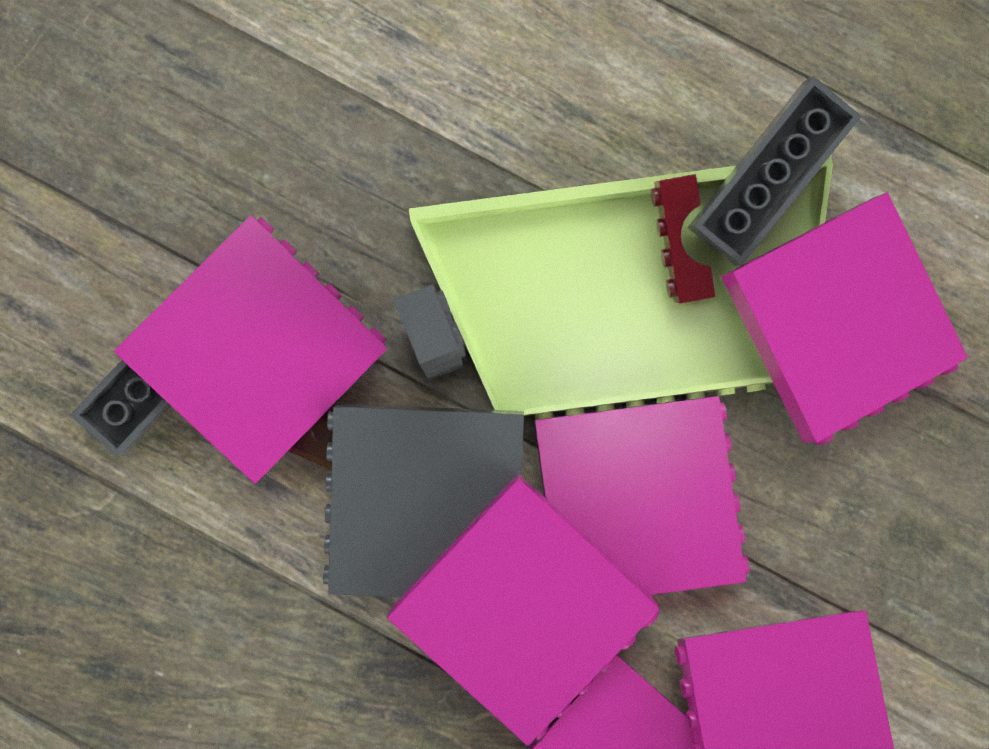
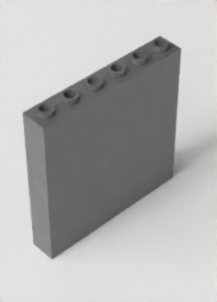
M357 404L335 405L333 411H329L327 421L328 430H333L332 442H328L327 461H332V472L327 473L326 492H331V504H326L325 523H330V535H326L324 540V553L329 554V566L325 565L323 583L328 584V594L402 597L518 473L522 474L524 411Z

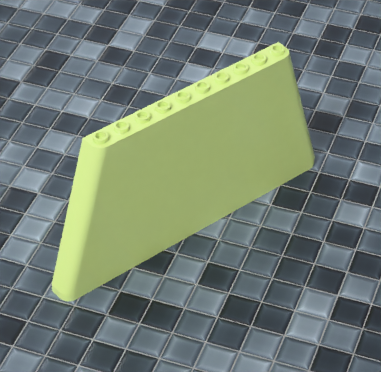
M831 155L745 263L825 223L833 168ZM736 166L409 208L412 227L441 291L443 290L450 312L494 410L524 411V416L535 415L536 420L554 418L553 413L565 411L566 416L584 414V408L596 407V412L615 410L614 404L626 403V408L645 406L644 400L656 399L657 404L675 402L674 396L686 395L687 400L705 398V392L716 391L717 396L736 394L735 388L747 387V392L766 390L765 384L773 383L721 278L722 275L740 266H734L687 228ZM696 174L701 205L686 217L681 230V241L690 258L702 265L711 266L716 297L679 304L674 302L673 297L669 298L667 293L666 280L670 279L668 267L664 268L662 263L661 250L665 249L663 237H659L657 233L656 219H660L658 206L654 207L651 189L655 188L654 182Z

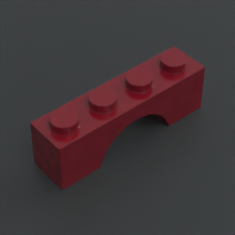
M696 174L654 182L655 188L651 189V197L654 207L658 206L660 219H656L658 236L664 239L665 249L661 250V258L664 268L668 267L670 279L666 280L669 298L673 297L674 302L680 304L716 297L711 266L702 265L690 258L681 241V230L686 217L701 205Z

